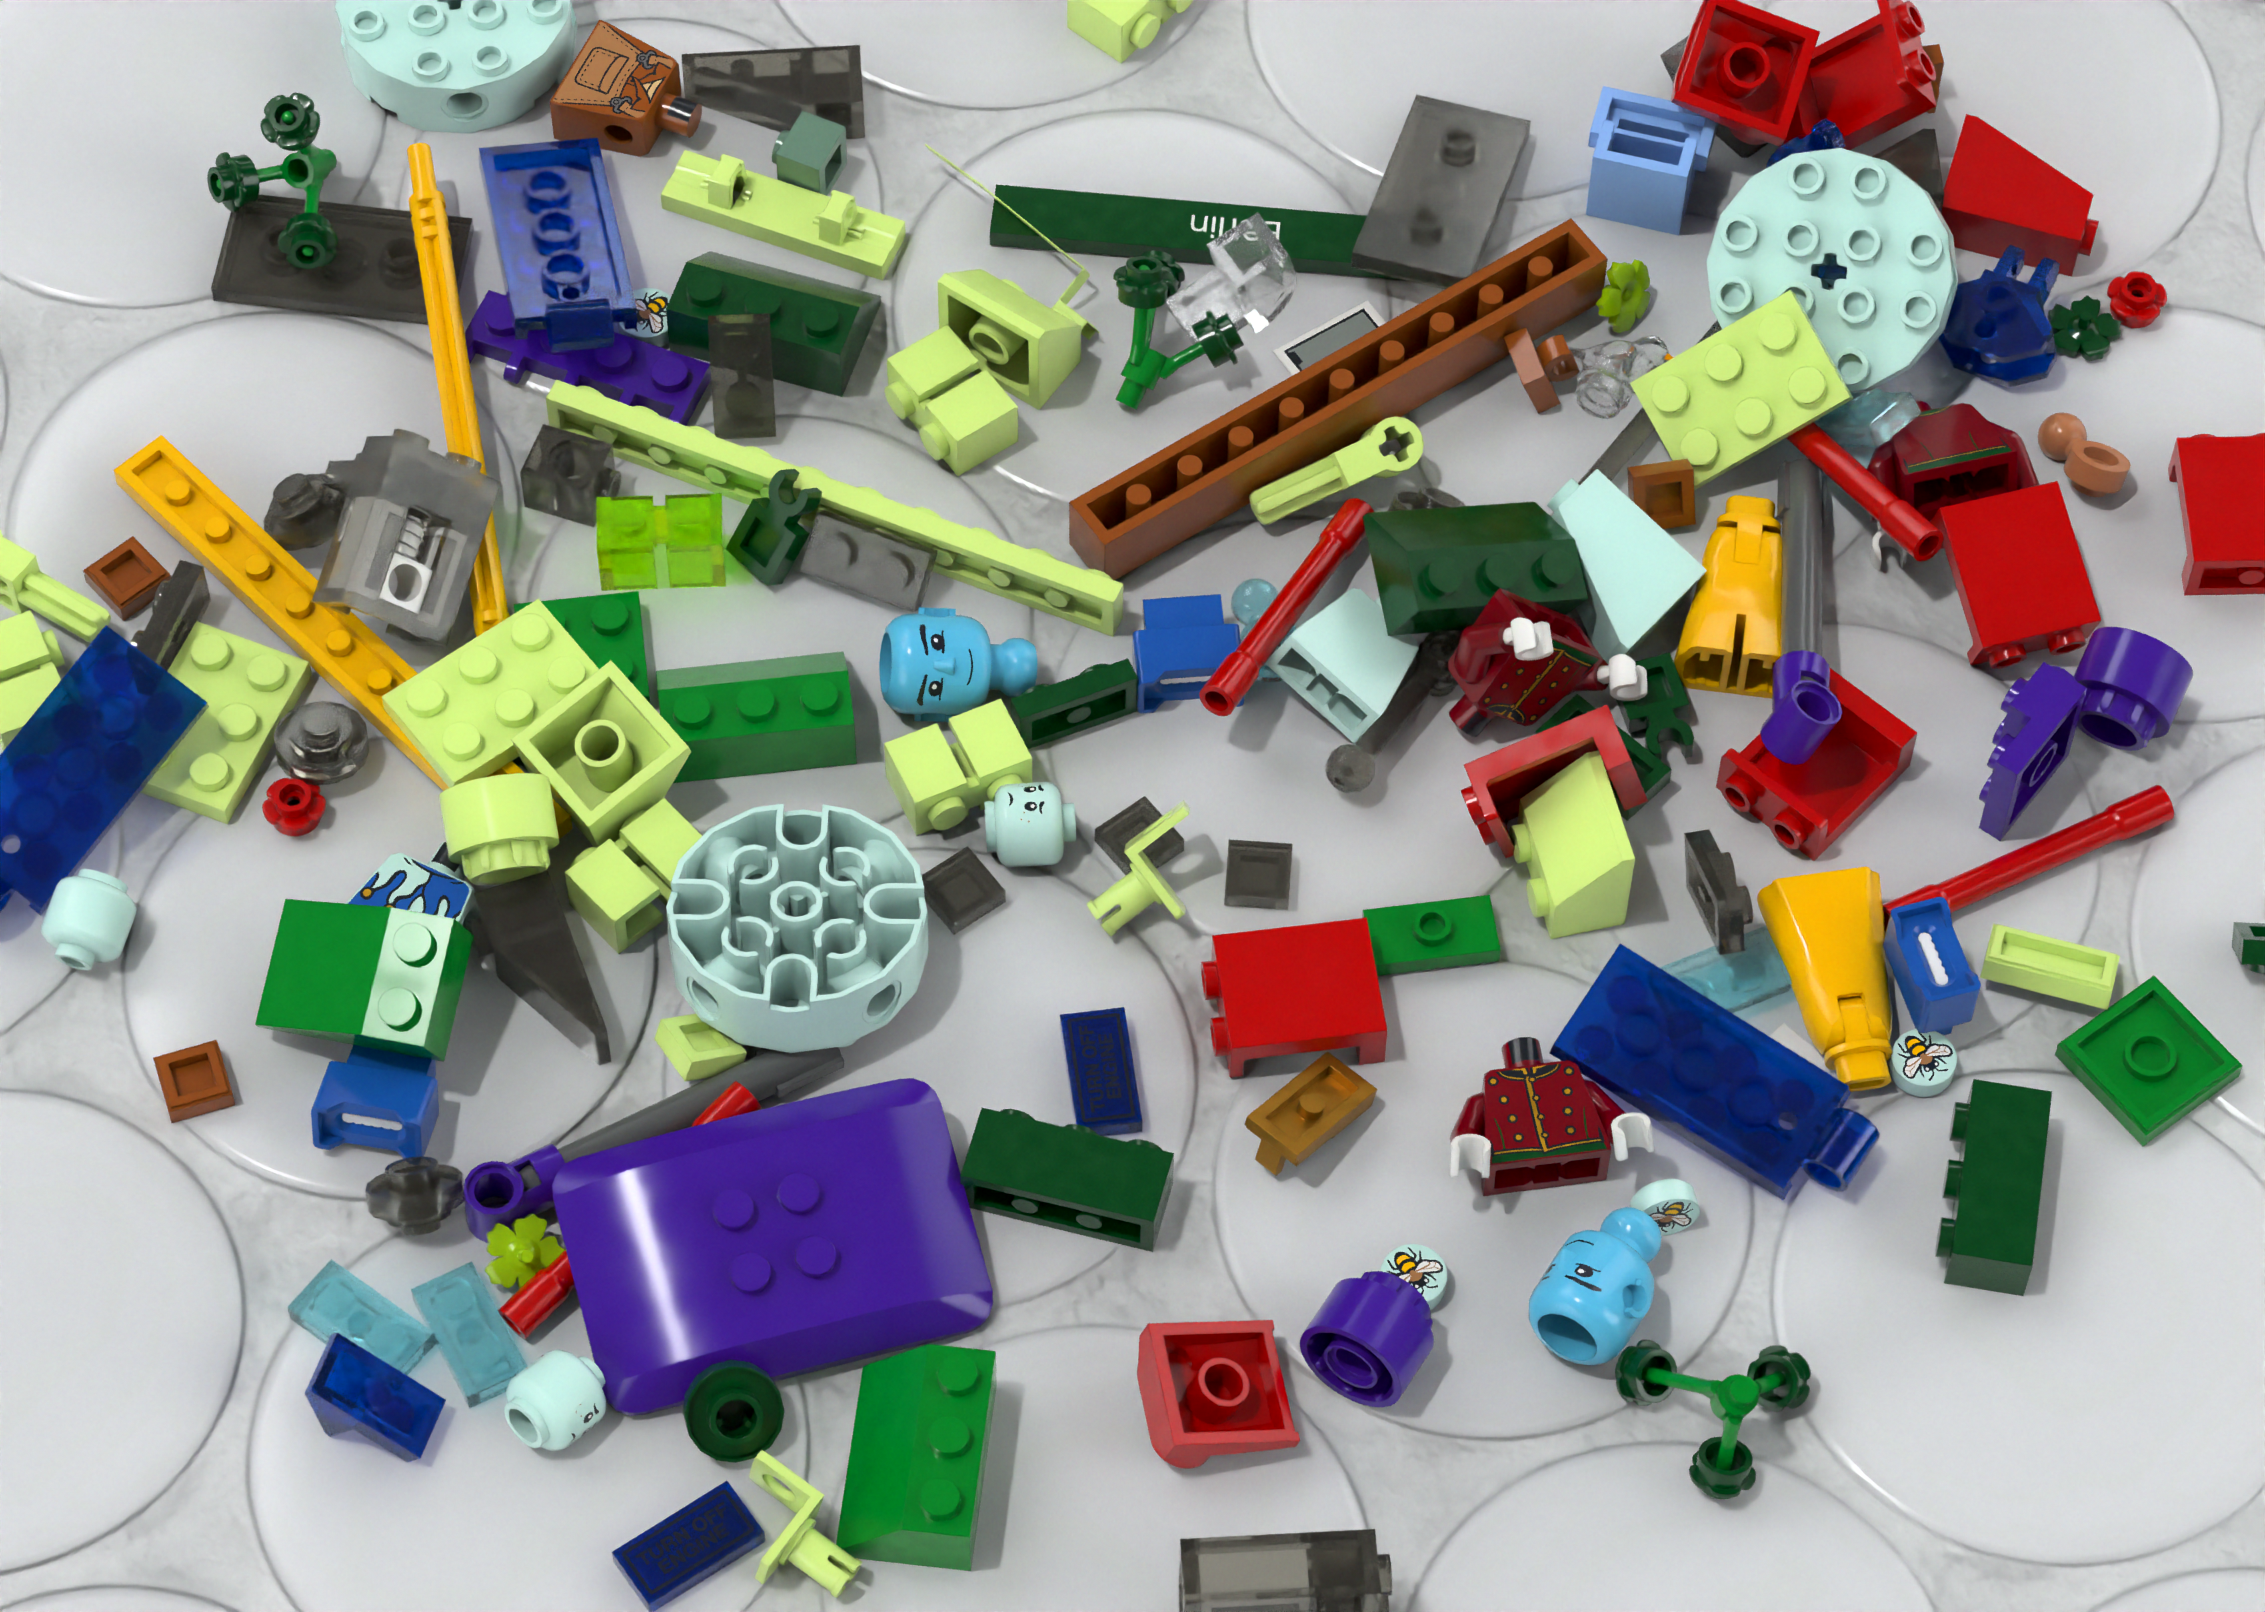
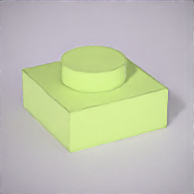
M697 1014L661 1019L654 1038L685 1082L715 1076L744 1062L747 1055L746 1050L741 1044L736 1043L729 1036L701 1021Z

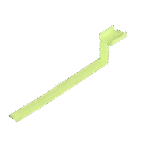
M925 144L934 155L987 192L1061 254L1082 269L1053 307L1065 311L1073 318L1075 323L1081 325V334L1088 340H1090L1095 332L1099 334L1100 332L1091 323L1067 306L1069 301L1090 277L1089 272L982 184Z

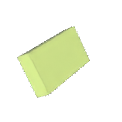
M1993 924L1980 978L2107 1010L2120 956L2095 948Z

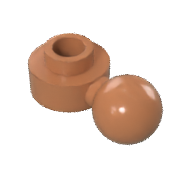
M2055 413L2042 422L2037 436L2040 449L2047 457L2053 460L2066 461L2063 468L2064 472L2072 480L2071 484L2077 491L2091 497H2104L2106 493H2116L2122 489L2131 466L2129 460L2122 453L2105 444L2087 441L2084 424L2079 418L2070 413Z

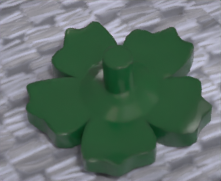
M2088 295L2080 301H2073L2070 310L2062 305L2055 304L2054 308L2049 310L2047 315L2050 323L2049 331L2054 334L2050 339V344L2058 353L2066 354L2070 357L2077 356L2080 349L2082 357L2087 361L2102 359L2104 354L2109 351L2110 342L2120 337L2121 321L2113 319L2110 313L2099 315L2100 301L2098 299H2091Z

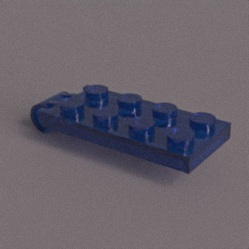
M598 138L479 148V168L515 340L528 339V331L546 329L551 353L613 348V323L623 322L625 329H636L637 307Z
M105 625L0 755V913L16 891L31 902L29 907L41 916L49 906L54 890L60 880L65 877H72L209 708L208 703L107 625ZM12 838L20 840L21 844L17 852L7 853L4 851V844L7 840Z
M1621 943L1550 1050V1054L1561 1061L1570 1060L1575 1062L1581 1074L1782 1200L1785 1199L1793 1186L1791 1180L1800 1166L1818 1184L1836 1192H1844L1848 1189L1880 1137L1877 1127L1870 1120L1854 1110L1842 1108L1851 1095L1848 1085ZM1779 1120L1790 1122L1793 1129H1784L1780 1126Z

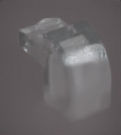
M1258 212L1208 243L1207 247L1215 269L1172 295L1166 301L1169 312L1193 345L1199 342L1192 325L1206 318V311H1212L1216 318L1227 313L1237 331L1249 324L1256 334L1281 313L1294 293L1297 277L1290 256Z

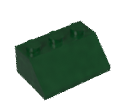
M709 251L686 262L666 307L670 351L843 397L881 305V296Z
M1536 502L1371 512L1363 516L1388 636L1464 630L1475 623L1499 588L1563 615H1567L1588 599L1575 539Z

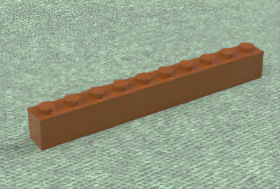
M1570 218L1070 501L1069 544L1090 569L1102 571L1113 580H1117L1250 503L1249 495L1252 491L1358 442L1363 432L1373 425H1377L1383 419L1394 416L1402 417L1510 355L1504 339L1505 336L1526 327L1534 341L1596 306V302L1602 297L1607 257Z

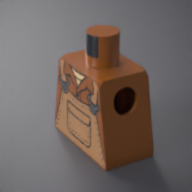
M599 20L550 100L554 139L638 157L649 154L663 129L688 138L692 137L701 120L702 105L681 97L679 64L673 57L602 20Z

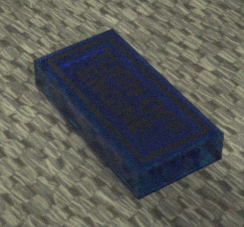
M1125 1008L1061 1014L1060 1030L1075 1124L1086 1126L1100 1136L1142 1132V1115Z
M725 1481L614 1550L612 1557L614 1564L649 1612H654L764 1543L765 1533L729 1482Z

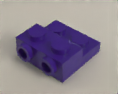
M2043 662L2029 681L2022 677L2018 678L2007 692L2001 704V710L2007 713V715L1999 725L1992 740L1996 747L1988 760L1987 766L1993 769V773L1986 781L1979 795V800L1985 803L1979 828L1999 841L2002 840L2069 755L2087 688L2078 683L2065 669L2058 666H2050Z

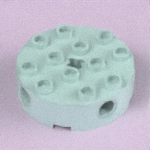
M336 0L335 9L342 31V51L354 86L371 103L375 100L381 107L397 113L398 121L422 131L472 133L514 122L535 108L534 100L549 91L554 83L559 85L573 62L577 22L571 3L572 0Z
M1843 148L1791 154L1750 177L1720 215L1707 258L1711 310L1722 329L1791 290L1798 298L1850 393L1874 390L1914 367L1945 330L1958 286L1954 237L1930 194L1888 161ZM1831 256H1836L1837 264L1847 268L1846 279L1835 280L1834 288L1827 290V281L1818 277V270L1820 266L1829 265Z
M784 804L753 807L709 828L679 859L671 881V894L666 911L669 949L676 988L701 1021L729 1036L738 1044L788 1053L846 1047L856 1042L857 1039L887 1025L917 992L929 953L928 912L920 865L892 831L852 809L824 804L822 805V812L805 809L784 812Z

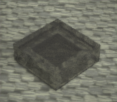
M1144 796L1097 827L1094 833V841L1119 869L1127 875L1132 871L1130 868L1132 862L1124 853L1125 844L1163 815ZM1172 827L1143 849V852L1157 869L1184 851V838Z
M1229 839L1224 906L1288 910L1293 844Z
M968 846L922 875L926 903L953 935L1006 902V890Z

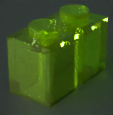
M722 493L665 495L664 506H654L653 495L597 497V558L601 590L658 589L654 550L657 544H666L670 588L726 587V543Z

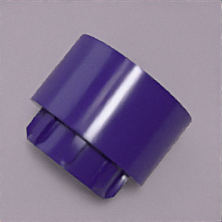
M2103 627L2095 630L2073 676L2078 683L2087 688L2077 727L2092 739L2116 749L2135 751L2147 747L2150 739L2162 737L2169 732L2193 678L2192 667L2172 647L2147 634L2121 627Z
M1382 1271L1364 1272L1361 1278H1347L1335 1285L1300 1338V1350L1304 1360L1314 1374L1338 1394L1356 1403L1370 1407L1382 1408L1392 1406L1400 1399L1433 1349L1434 1336L1431 1330L1433 1325L1431 1310L1421 1293L1405 1280Z

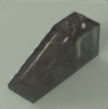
M860 45L682 54L685 99L780 133L784 129L790 131L803 110L845 126L846 139L865 138Z
M548 870L473 893L478 918L469 920L467 923L469 932L474 935L473 945L478 958L490 955L498 979L595 1063L602 1065L611 1062L607 1028Z

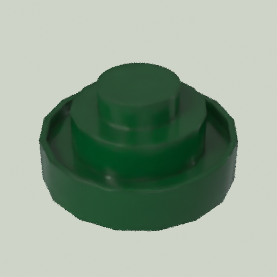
M727 1360L712 1364L699 1373L685 1393L682 1410L688 1435L698 1449L715 1460L734 1463L753 1459L761 1450L765 1451L770 1448L782 1429L785 1412L779 1388L769 1374L751 1362Z

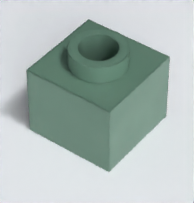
M802 110L791 130L784 129L775 142L772 151V162L777 165V179L828 196L847 164L845 126Z

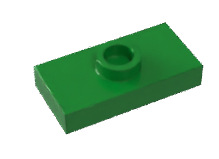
M1490 895L1366 909L1362 912V918H1367L1377 976L1499 962L1501 949Z

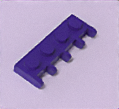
M488 290L465 331L469 364L472 362L475 354L506 363L503 378L506 381L518 384L527 370L576 387L588 386L603 394L604 397L632 407H647L658 415L687 426L712 379L711 364L491 290Z

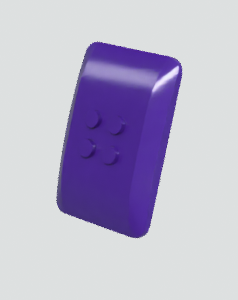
M914 1078L897 1079L778 1105L673 1131L578 1157L565 1163L556 1173L552 1184L553 1203L593 1360L605 1378L602 1390L606 1402L622 1414L628 1416L645 1415L683 1405L685 1393L694 1378L710 1365L723 1361L751 1362L765 1370L772 1380L776 1382L951 1338L980 1328L989 1318L993 1306V1290L964 1185L960 1184L961 1174L943 1108L935 1090L927 1083Z

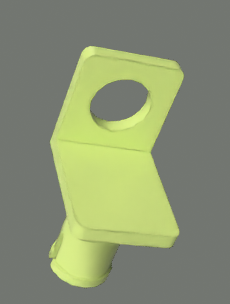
M1184 800L1125 844L1124 853L1132 862L1130 864L1132 871L1097 898L1091 899L1086 903L1096 920L1114 906L1120 905L1101 920L1103 922L1101 924L1102 928L1110 936L1116 934L1118 929L1155 901L1159 905L1164 903L1176 920L1185 915V905L1143 852V849L1189 815L1190 807Z
M761 1450L754 1458L749 1478L794 1511L796 1515L761 1559L755 1579L764 1584L779 1564L784 1566L791 1562L829 1590L832 1596L835 1598L839 1597L846 1588L844 1586L845 1583L849 1584L860 1569L862 1561L858 1558L855 1559L814 1529L816 1524L814 1519L818 1515L824 1494L767 1452ZM773 1476L781 1480L785 1485H787L790 1488V1490H788L787 1488L783 1487L780 1483H778L773 1478Z

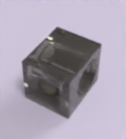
M545 424L542 425L520 471L525 507L590 527L595 526L604 506L611 507L614 504L621 485V472L615 470L612 444ZM572 476H581V477L576 478V479H568L569 477H572Z

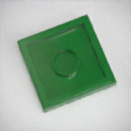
M2154 975L2058 1043L2055 1056L2142 1146L2238 1078L2243 1066Z

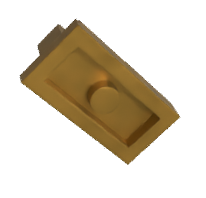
M1325 1052L1247 1116L1244 1125L1261 1139L1255 1160L1275 1176L1282 1172L1286 1159L1297 1167L1329 1139L1334 1138L1369 1109L1373 1104L1377 1088L1331 1053Z

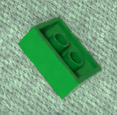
M843 651L656 671L660 715L691 750V754L673 783L857 764L855 723L848 668Z
M926 1344L863 1366L836 1540L837 1546L855 1559L971 1571L997 1387L996 1351Z

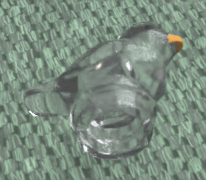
M1656 336L1642 337L1634 342L1624 340L1609 341L1587 349L1568 347L1569 350L1571 349L1580 370L1577 378L1575 399L1578 405L1588 414L1602 419L1613 418L1619 414L1620 410L1627 407L1632 396L1636 395L1630 383L1669 361L1673 356L1669 354L1664 341Z

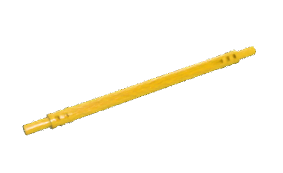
M415 143L407 148L413 194L409 197L408 202L410 213L412 214V228L415 233L414 241L419 259L460 533L465 536L462 546L474 617V632L476 637L510 617L507 607L451 250L452 242L450 231L448 230V216L445 211V197L442 192L437 190L431 147L426 143Z

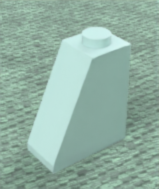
M1598 469L1581 485L1571 478L1547 504L1554 512L1551 517L1575 539L1588 599L1578 605L1576 609L1593 646L1608 665L1609 659L1615 655L1625 654L1628 656L1689 595L1707 571Z

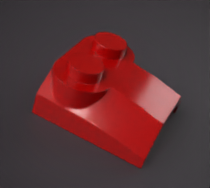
M1703 0L1691 27L1674 79L1671 102L1728 127L1731 133L1744 143L1760 145L1768 142L1780 147L1786 140L1820 31L1737 0Z
M1273 1320L1148 1323L1139 1336L1137 1379L1151 1444L1164 1461L1178 1468L1190 1469L1204 1464L1210 1456L1259 1452L1291 1448L1298 1445L1300 1437L1299 1433L1295 1432L1273 1336L1275 1329Z

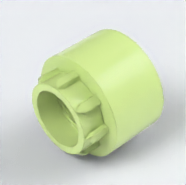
M535 773L489 776L454 785L440 793L439 799L449 860L463 865L464 875L467 876V879L472 884H507L527 880L546 872L550 865L548 850L559 844L550 781L547 776Z

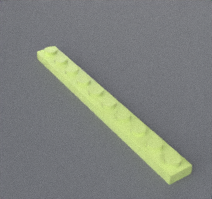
M556 379L546 396L551 434L750 505L751 501L756 498H769V484L772 477L778 471L796 469L799 472V476L792 488L796 500L803 489L818 488L822 491L818 507L813 512L802 515L798 522L800 524L1112 637L1123 618V583L1113 580L1102 571L1081 569L1056 560L1044 550L1020 547L999 539L986 529L977 527L970 529L945 520L930 509L924 507L912 508L885 498L881 493L872 488L854 487L834 480L816 468L809 466L798 467L773 458L769 453L758 447H743L723 440L705 428L699 426L687 427L660 417L656 412L647 407H632L604 397L599 391L588 386L576 387Z

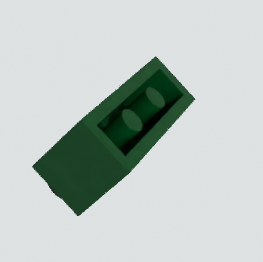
M1973 1079L1967 1103L1955 1102L1949 1141L1961 1142L1959 1161L1948 1159L1942 1198L1954 1200L1952 1219L1944 1217L1940 1219L1935 1257L1947 1258L1945 1284L2024 1296L2033 1267L2052 1091Z
M981 1108L961 1171L960 1184L964 1185L971 1209L1153 1252L1173 1186L1174 1153L1163 1151L1158 1145L1146 1140L1133 1139L1125 1142L1100 1136L1094 1130L1083 1125L1068 1124L1062 1127L1037 1121L1029 1114L1015 1109H1003L999 1112Z

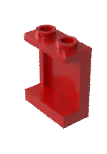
M1877 0L1880 14L1815 47L1786 140L1783 142L1793 152L1803 153L1835 148L1852 150L1936 107L1931 82L1936 79V72L1929 56L1923 50L1920 35L1925 32V26L1918 9L1912 2Z
M2265 433L2236 437H2216L2211 434L2177 437L2168 467L2169 480L2177 482L2187 549V557L2181 574L2184 596L2265 594Z
M2058 481L1938 509L1930 522L1944 535V541L1940 549H1945L1973 640V645L1967 652L1970 665L1989 662L1992 669H2000L2024 661L2027 658L2026 653L2048 648L2051 655H2061L2086 645V638L2090 636L2102 620Z
M1831 668L1830 691L1840 702L1842 715L1839 722L1812 756L1803 764L1785 763L1767 750L1762 742L1761 734H1759L1740 753L1730 748L1721 757L1716 788L1721 791L1731 806L1741 812L1752 814L1771 829V832L1781 844L1790 849H1798L1813 861L1910 766L1917 737L1915 730Z
M1607 704L1464 764L1471 786L1462 789L1461 793L1485 845L1497 841L1505 858L1514 856L1515 848L1507 829V822L1518 817L1520 799L1588 752L1599 751L1608 778L1611 779L1625 811L1648 801Z
M1367 918L1212 935L1211 961L1201 962L1202 986L1205 1000H1217L1219 1017L1210 1018L1212 1047L1215 1057L1226 1056L1230 1078L1243 1076L1244 1061L1248 1059L1356 1047L1359 1065L1385 1062L1387 1025Z

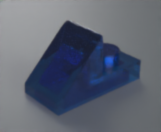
M339 1333L330 1336L305 1391V1395L326 1435L332 1437L355 1430L407 1463L421 1458L446 1402V1399Z

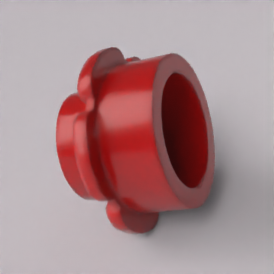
M2133 271L2129 272L2125 278L2121 276L2116 277L2111 281L2107 290V296L2111 298L2110 312L2113 318L2121 321V325L2129 328H2143L2150 325L2160 315V308L2164 307L2167 302V293L2164 286L2156 283L2151 275L2144 272ZM2132 294H2137V295H2140V296H2142V297H2136V296H2134V295H2132Z
M303 776L296 779L282 778L268 788L266 793L268 799L263 802L262 810L266 820L280 833L296 837L306 835L318 826L326 809V800L319 794L320 786L314 780ZM293 799L300 801L298 805H288L289 801Z

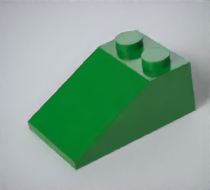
M285 899L255 1025L270 1030L444 1062L474 935L454 918L393 907Z

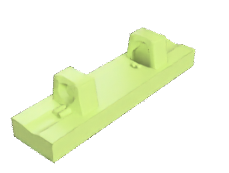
M684 150L672 176L661 193L662 209L882 281L906 236L905 221L857 206L855 197L832 190L831 197L810 191L746 170L743 160L722 154L720 161ZM733 190L741 192L734 205Z

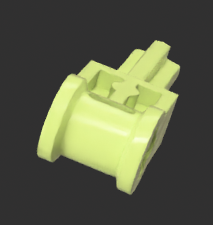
M1394 416L1383 419L1377 425H1373L1363 432L1358 442L1252 491L1249 495L1252 511L1261 524L1269 525L1373 476L1383 479L1395 477L1402 471L1410 469L1420 459L1424 445L1422 434L1417 426L1406 418ZM1397 439L1401 450L1394 455L1383 456L1379 445L1385 441Z
M0 530V604L17 614L24 613L30 608L86 641L100 640L106 633L107 626L111 620L108 610L42 573L39 569L36 555L4 538Z

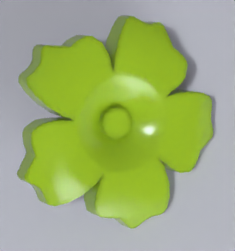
M1634 259L1632 264L1612 262L1611 268L1606 272L1610 285L1608 284L1603 288L1602 297L1596 302L1599 308L1598 314L1609 317L1608 323L1613 326V331L1617 333L1630 330L1635 318L1641 319L1650 301L1651 294L1648 291H1644L1650 285L1648 269L1642 261Z
M535 1214L515 1219L512 1224L513 1231L507 1226L497 1223L491 1231L487 1232L488 1244L486 1251L492 1256H499L490 1261L484 1270L489 1276L491 1284H501L505 1288H511L517 1280V1285L520 1289L539 1270L543 1269L542 1267H548L565 1250L558 1245L557 1239L554 1236L543 1237L547 1221L538 1218Z

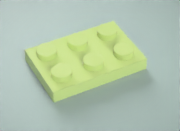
M1791 290L1630 383L1673 461L1688 459L1694 470V490L1853 399L1798 298Z
M537 599L382 696L385 712L450 788L463 782L487 777L519 757L511 739L597 672L599 668L544 604Z
M196 621L112 765L110 771L113 783L228 824L312 676L310 662Z

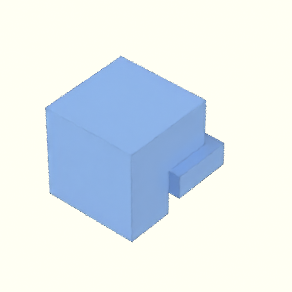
M1603 86L1589 135L1588 147L1595 148L1592 159L1586 215L1679 235L1696 171L1705 172L1718 123L1676 105L1670 100Z

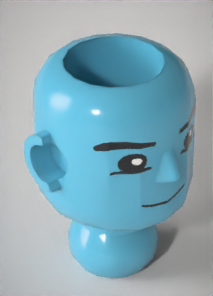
M918 607V614L901 615L893 619L885 628L879 661L882 696L891 709L898 713L915 715L914 721L949 722L948 718L982 706L987 698L989 689L1000 690L1006 696L1014 698L1035 686L1037 679L1036 648L1032 643L1023 638H1011L1002 644H990L987 630L979 621L972 617L956 615V609Z
M1631 1207L1614 1210L1604 1219L1600 1231L1585 1230L1574 1233L1559 1249L1529 1299V1322L1536 1336L1549 1350L1570 1362L1595 1366L1613 1360L1627 1345L1654 1299V1277L1648 1263L1660 1251L1662 1236L1658 1224L1652 1217L1641 1210Z

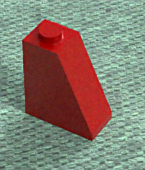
M1966 114L1938 208L1953 234L1955 248L2072 277L2078 253L2090 256L2099 221L2088 218L2093 199L2092 193L1979 117Z

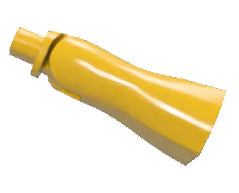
M1742 495L1731 496L1726 501L1725 513L1717 518L1716 529L1708 540L1702 558V566L1707 571L1697 582L1674 659L1680 680L1686 688L1772 699L1773 667L1776 660L1781 657L1782 537L1780 533L1782 526L1775 519L1776 507L1774 502L1769 499Z
M1865 866L1774 880L1770 885L1759 891L1756 898L1758 907L1774 948L1790 981L1807 1033L1818 1051L1825 1055V1066L1830 1070H1836L1840 1090L1843 1092L1876 1089L1888 1085L1891 1082V1077L1886 1061L1892 1055V1048L1889 1042L1892 1032V1005L1889 994L1886 954L1883 947L1885 939L1884 912L1879 873Z

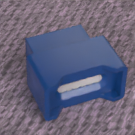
M1221 594L1143 599L1144 630H1137L1132 634L1133 669L1138 677V712L1154 713L1164 701L1200 699V690L1226 656L1234 652L1240 645L1239 625L1224 624ZM1244 697L1236 707L1244 705Z
M1936 897L1893 908L1890 913L1883 947L1915 1029L1920 1033L1936 1031L1942 1035L1951 1034L1953 1026L1972 1020L1981 983L1977 974L1971 971L1952 925L1948 903L1945 898Z
M353 1045L347 1063L330 1061L311 1109L313 1145L319 1149L331 1150L344 1143L393 1150L397 1151L406 1163L421 1164L439 1116L435 1060Z

